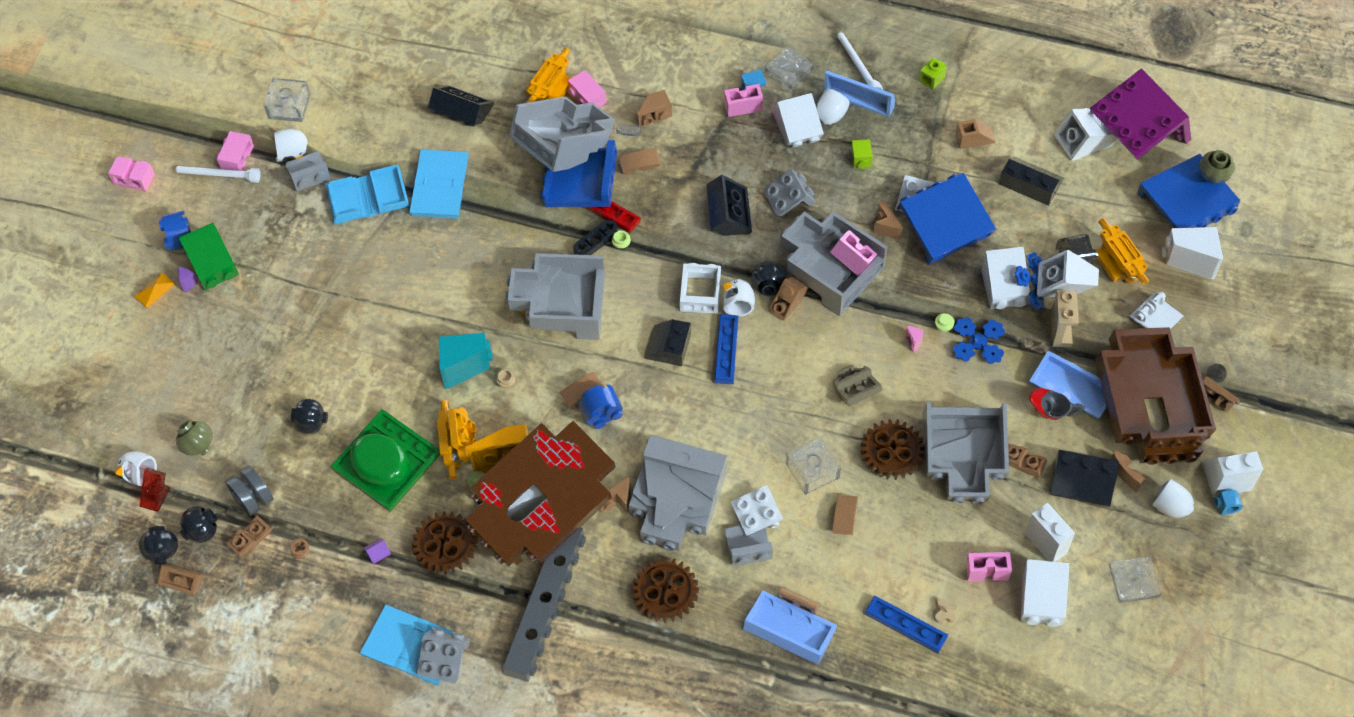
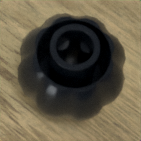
M762 263L752 271V287L762 295H775L778 293L784 279H786L785 271L776 263Z
M303 399L297 403L296 408L291 410V423H295V428L303 434L316 433L321 429L323 423L327 424L328 412H324L322 405L315 399Z
M192 506L182 514L180 520L182 530L179 532L186 541L190 539L196 543H204L215 535L217 530L216 521L218 519L210 508L205 509L201 506Z
M165 526L148 528L149 532L144 533L139 539V551L144 558L154 561V565L165 564L166 560L177 552L178 539L172 531L165 530Z

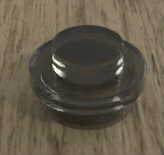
M1221 364L1211 365L1207 370V377L1216 383L1224 381L1227 376V371Z

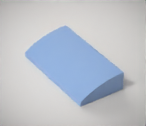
M826 70L824 91L826 89L835 90L844 95L853 105L890 117L895 107L894 94Z
M1050 351L1046 353L1029 383L1038 388L1054 390L1065 395L1072 405L1076 403L1084 405L1086 409L1083 411L1097 419H1100L1107 408L1100 378Z
M762 591L745 619L743 630L818 665L833 637L837 625Z

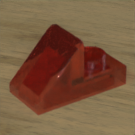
M150 468L144 470L139 507L156 512L160 510L170 490V486L165 485L166 473Z

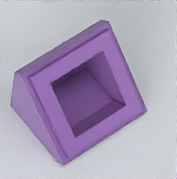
M184 267L178 268L179 283L183 291L188 292L198 281L194 272Z
M382 538L364 547L373 564L391 555Z

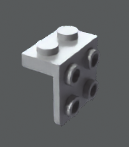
M314 152L286 163L287 170L297 192L331 180L325 161L323 162L319 152Z
M789 169L764 189V193L777 216L782 217L802 201L810 207L816 203L813 197L815 194L809 186L807 187L805 183L807 180L802 173L798 174L793 169Z
M742 525L725 530L732 566L772 559L773 547L772 543L768 541L766 528L746 536Z
M432 628V630L426 632L423 635L417 674L422 677L456 683L459 679L463 651L469 647L470 638H466L464 634L457 632L447 634L444 633L443 629Z

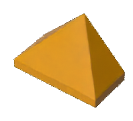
M162 272L135 294L134 297L148 308L173 287L175 283Z

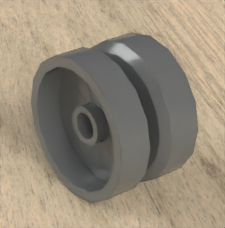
M246 465L240 470V477L243 482L234 475L225 480L231 495L249 516L259 511V505L255 498L265 506L274 500L265 483L250 465Z

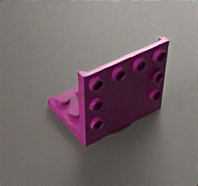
M1142 68L1089 108L1090 112L1108 128L1136 160L1172 132L1179 141L1182 140L1185 144L1192 140L1189 116Z

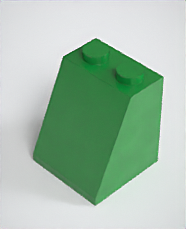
M213 222L179 237L187 258L204 290L213 288L217 284L239 275Z

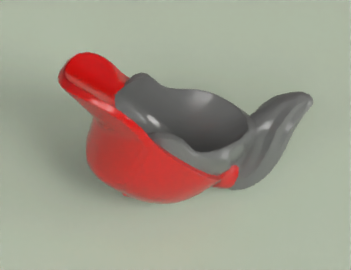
M1037 388L1029 396V400L1035 407L1036 413L1040 417L1049 420H1058L1064 416L1074 417L1086 409L1080 403L1072 405L1065 395L1054 390Z

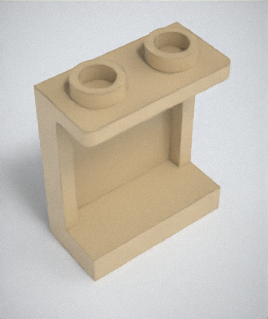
M1057 290L1050 312L1052 347H1072L1071 325L1079 324L1077 292L1075 290Z

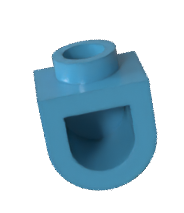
M1226 489L1219 496L1214 497V505L1218 508L1220 515L1233 514L1243 508L1239 494L1235 490Z

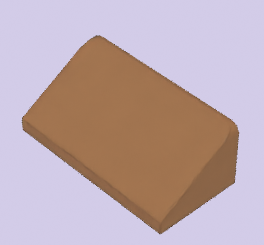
M167 563L161 565L157 585L195 595L204 574Z
M783 587L778 591V598L816 615L820 608V603Z

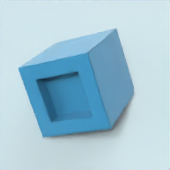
M762 70L741 75V87L743 90H745V86L759 84L761 87L766 85Z

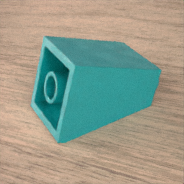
M485 333L439 337L440 372L444 388L449 389L490 369V361H493V352L490 340L486 339Z

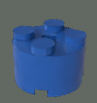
M184 210L162 215V219L159 220L160 229L165 231L166 234L164 238L166 249H171V251L183 249L179 237L191 232L187 217L183 218L182 216L185 214Z
M606 384L607 387L602 388L601 385L592 387L581 395L583 398L581 401L578 400V405L587 424L594 426L595 429L603 428L606 423L620 419L623 416V407L612 385Z

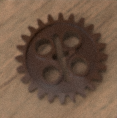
M889 419L888 424L881 420L880 426L874 423L873 429L868 428L867 434L863 435V441H861V447L863 448H861L860 453L863 454L862 461H867L866 467H873L872 473L879 471V477L886 474V479L888 480L890 475H893L894 479L897 480L898 475H901L904 479L906 472L912 475L913 470H918L919 465H922V458L925 455V444H922L923 437L918 438L919 431L913 432V425L907 428V422L900 425L899 419H897L895 424H892L891 419ZM899 438H902V439H904L905 441H904V442H901V441H899L898 439H899ZM882 439V440H885L886 442L881 443V442H879L878 440ZM900 456H906L908 459H902ZM880 457H886L888 460H882Z
M443 511L442 516L439 517L436 512L434 519L427 516L428 522L421 521L422 528L416 527L418 534H413V539L415 540L412 542L413 553L417 555L416 560L421 562L422 568L427 566L429 572L435 568L436 574L443 570L444 574L447 575L448 569L455 573V567L462 570V563L469 565L468 557L474 558L472 551H477V546L475 545L478 543L477 534L474 536L466 528L468 523L465 519L462 520L461 514L455 517L452 511L447 516L446 512ZM436 530H442L441 533L434 534ZM461 533V536L453 537V535ZM431 548H437L434 552H428ZM452 551L456 552L453 556L448 555Z
M665 557L664 563H661L659 558H657V564L654 565L649 561V568L642 566L643 573L637 572L638 579L633 580L635 586L632 587V592L635 593L633 600L637 601V608L641 607V614L648 612V619L654 615L655 622L661 617L664 623H666L669 617L672 622L675 621V616L682 619V612L689 614L688 607H695L693 601H698L696 594L699 593V588L696 587L698 580L694 579V572L689 573L690 567L683 568V562L677 565L675 558L671 563H668L667 557ZM671 574L672 576L668 583L669 589L666 590L663 605L660 606L659 604L663 598L662 591L665 590L668 575ZM656 576L663 577L660 581L654 580ZM676 581L683 582L680 586H676L673 583ZM651 594H655L658 596L655 599L648 598V596ZM671 599H675L678 601L676 604L668 603V601Z

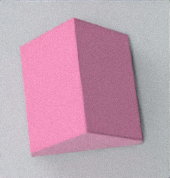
M908 326L905 338L914 352L923 339L924 330Z

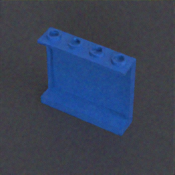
M608 140L607 148H598L597 152L589 153L586 162L570 169L553 172L545 166L546 175L543 176L544 189H541V200H544L545 207H610L617 159L615 140Z
M1201 154L1140 183L1137 194L1140 198L1147 196L1173 228H1205L1211 223L1219 222L1227 215H1233L1238 210L1237 207L1240 199L1225 182L1213 184L1202 177L1199 170V163L1203 158Z
M957 173L953 174L946 181H938L927 190L926 188L920 189L912 197L910 195L903 197L897 207V210H903L928 254L925 258L928 265L991 236L996 230L964 173L959 175Z

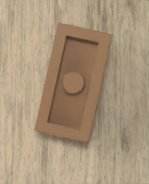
M1206 376L1203 380L1205 390L1208 393L1219 395L1215 402L1217 406L1221 402L1227 401V407L1224 409L1225 412H1229L1233 405L1240 402L1239 398Z

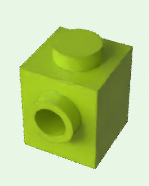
M932 57L920 70L919 82L934 90L944 79L947 65Z

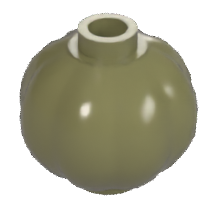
M1222 150L1209 151L1201 159L1199 170L1205 180L1213 184L1224 183L1233 175L1235 163L1231 155Z
M186 421L177 429L176 445L182 453L191 456L198 454L203 456L210 451L213 433L206 423Z

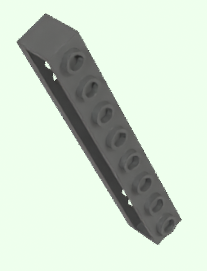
M580 527L544 561L503 666L506 676L529 682L530 677L535 675L537 670L536 661L538 657L543 655L545 648L543 645L545 638L548 639L551 634V622L556 620L559 611L557 606L559 601L562 602L565 597V585L571 581L572 567L577 565L579 560L578 551L580 547H584L586 541L583 528ZM558 556H563L566 559L563 566L555 565ZM544 592L552 595V599L547 603L541 601ZM529 629H534L538 633L537 637L533 640L526 638Z

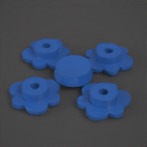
M1034 252L1027 255L1028 266L1033 272L1031 277L1027 269L1022 266L1016 267L1015 277L1019 286L1027 287L1031 281L1036 289L1029 293V303L1031 306H1034L1035 310L1044 308V297L1037 295L1038 268L1042 259Z
M971 318L958 319L954 330L960 333L962 337L966 335L972 337L970 343L960 342L959 345L953 347V352L956 353L955 357L967 362L970 360V357H974V349H983L982 357L986 359L988 364L1001 362L1004 351L998 349L997 345H987V338L992 337L996 340L999 336H1003L1005 334V330L1002 328L1003 324L997 323L995 320H989L983 326L985 331L984 335L974 334L976 324L972 323Z

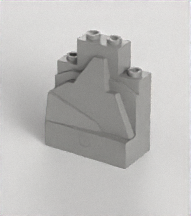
M567 97L517 104L509 137L551 171L556 172L584 163L588 160L589 153L597 152L598 148L606 147L615 119L593 102L576 105Z
M834 211L829 216H825L822 222L803 212L780 235L781 247L790 252L786 260L787 271L795 275L797 280L817 292L822 298V305L838 316L850 306L885 267L888 246ZM848 230L860 239L859 243L862 246L867 245L877 253V256L859 276L830 253Z
M536 253L535 261L532 260L531 269L511 268V276H507L509 292H505V303H508L509 310L526 311V320H529L530 328L570 331L577 334V339L600 340L605 283L604 257L597 255Z
M931 402L926 403L923 410V444H925L926 476L934 480L946 477L947 500H952V503H964V500H972V503L975 504L984 503L990 497L989 477L992 480H1003L1009 474L1007 403H1002L1000 408L931 407Z
M650 435L643 454L644 463L629 503V513L637 519L645 518L640 532L641 541L652 546H662L669 551H680L687 530L694 535L707 534L727 475V455Z

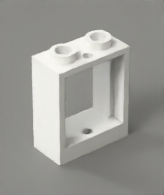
M696 263L683 264L680 312L718 314L721 266L714 264L700 265ZM688 278L715 279L714 297L686 296Z

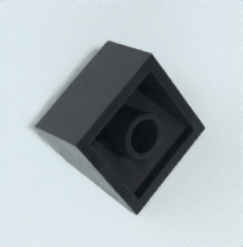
M671 319L654 325L645 359L682 366L691 337V323Z

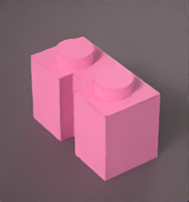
M586 70L568 80V92L571 97H575L578 100L579 105L593 102L598 107H601L607 103L606 92Z
M759 84L745 86L743 91H739V88L724 90V104L728 117L763 111V95Z
M229 132L227 138L223 141L221 151L217 154V162L221 169L243 171L246 164L245 159L249 157L254 146L250 135Z
M118 156L108 173L113 184L147 191L155 175L149 163L145 161H136L134 163L128 157L122 158Z
M848 230L830 253L859 276L877 256V253L867 245L862 246L859 243L860 239Z
M1010 552L968 553L966 560L967 581L984 582L985 577H992V581H1009L1012 572Z

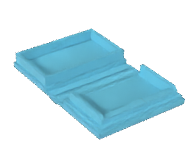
M421 149L410 207V214L412 216L459 219L469 152Z
M398 165L370 171L369 176L352 178L351 176L325 184L334 224L410 207Z
M385 605L360 654L439 686L441 680L422 677L417 674L423 635L432 630V628L443 629L444 633L452 634L453 631Z

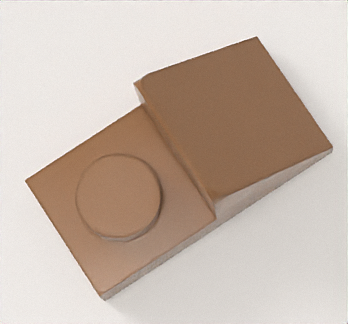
M886 201L880 202L876 212L879 221L874 223L873 232L901 239L902 225Z
M626 477L608 490L612 498L599 510L601 513L613 508L616 502L627 513L631 491L629 477Z

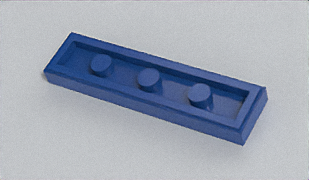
M720 314L715 383L734 384L739 315Z
M875 595L864 614L939 654L948 638V634Z

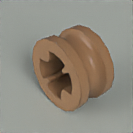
M296 539L291 543L290 549L295 558L303 559L308 556L310 548L306 540ZM303 545L304 550H299V551L297 552V549H296V548H297V547L300 548V547Z

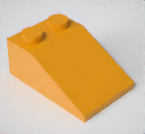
M526 424L506 426L468 445L467 452L474 471H481L485 474L529 435Z

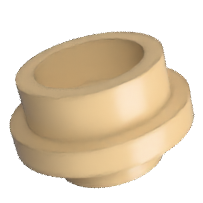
M502 369L496 376L497 384L503 388H508L515 383V374L509 369Z

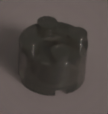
M1088 234L1060 238L1056 243V250H1059V253L1069 250L1091 265L1097 259V252L1092 248Z

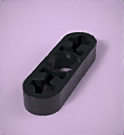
M606 220L576 242L573 246L574 255H592L607 244L618 231L616 222ZM593 237L601 239L598 243L590 241Z

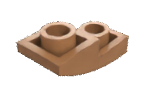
M656 148L635 151L619 156L622 172L625 175L639 169L646 171L660 166Z
M591 372L576 380L559 393L569 408L573 409L578 405V400L581 401L583 399L581 395L585 391L598 385L604 388V385L595 372Z
M1008 443L1009 466L1032 476L1040 477L1047 464L1046 457L1028 453L1027 448Z
M1115 450L1111 460L1119 461L1118 476L1131 489L1137 492L1145 478L1137 470L1130 468L1132 460L1126 454Z
M838 495L833 534L853 535L858 496Z
M256 516L244 530L239 529L226 544L242 557L257 546L273 529L259 516Z

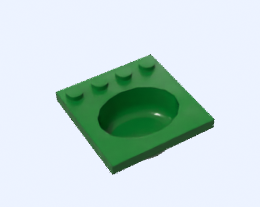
M381 409L330 467L341 477L391 512L441 454L440 449Z

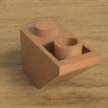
M665 90L647 95L637 113L639 127L672 117V105Z
M976 119L957 123L955 136L960 149L995 143L991 128Z
M795 277L784 279L769 312L783 321L786 320L802 301L808 286Z

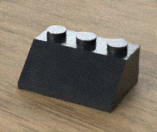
M446 85L433 87L428 108L434 110L433 112L436 114L449 115V118L452 120L465 121V125L474 127L483 123L494 102Z
M1017 157L1009 158L1001 172L999 185L1049 206L1064 177Z
M722 174L706 184L711 230L723 236L751 234L752 225L747 187Z
M1059 449L1054 464L1050 495L1110 507L1117 480L1119 461Z

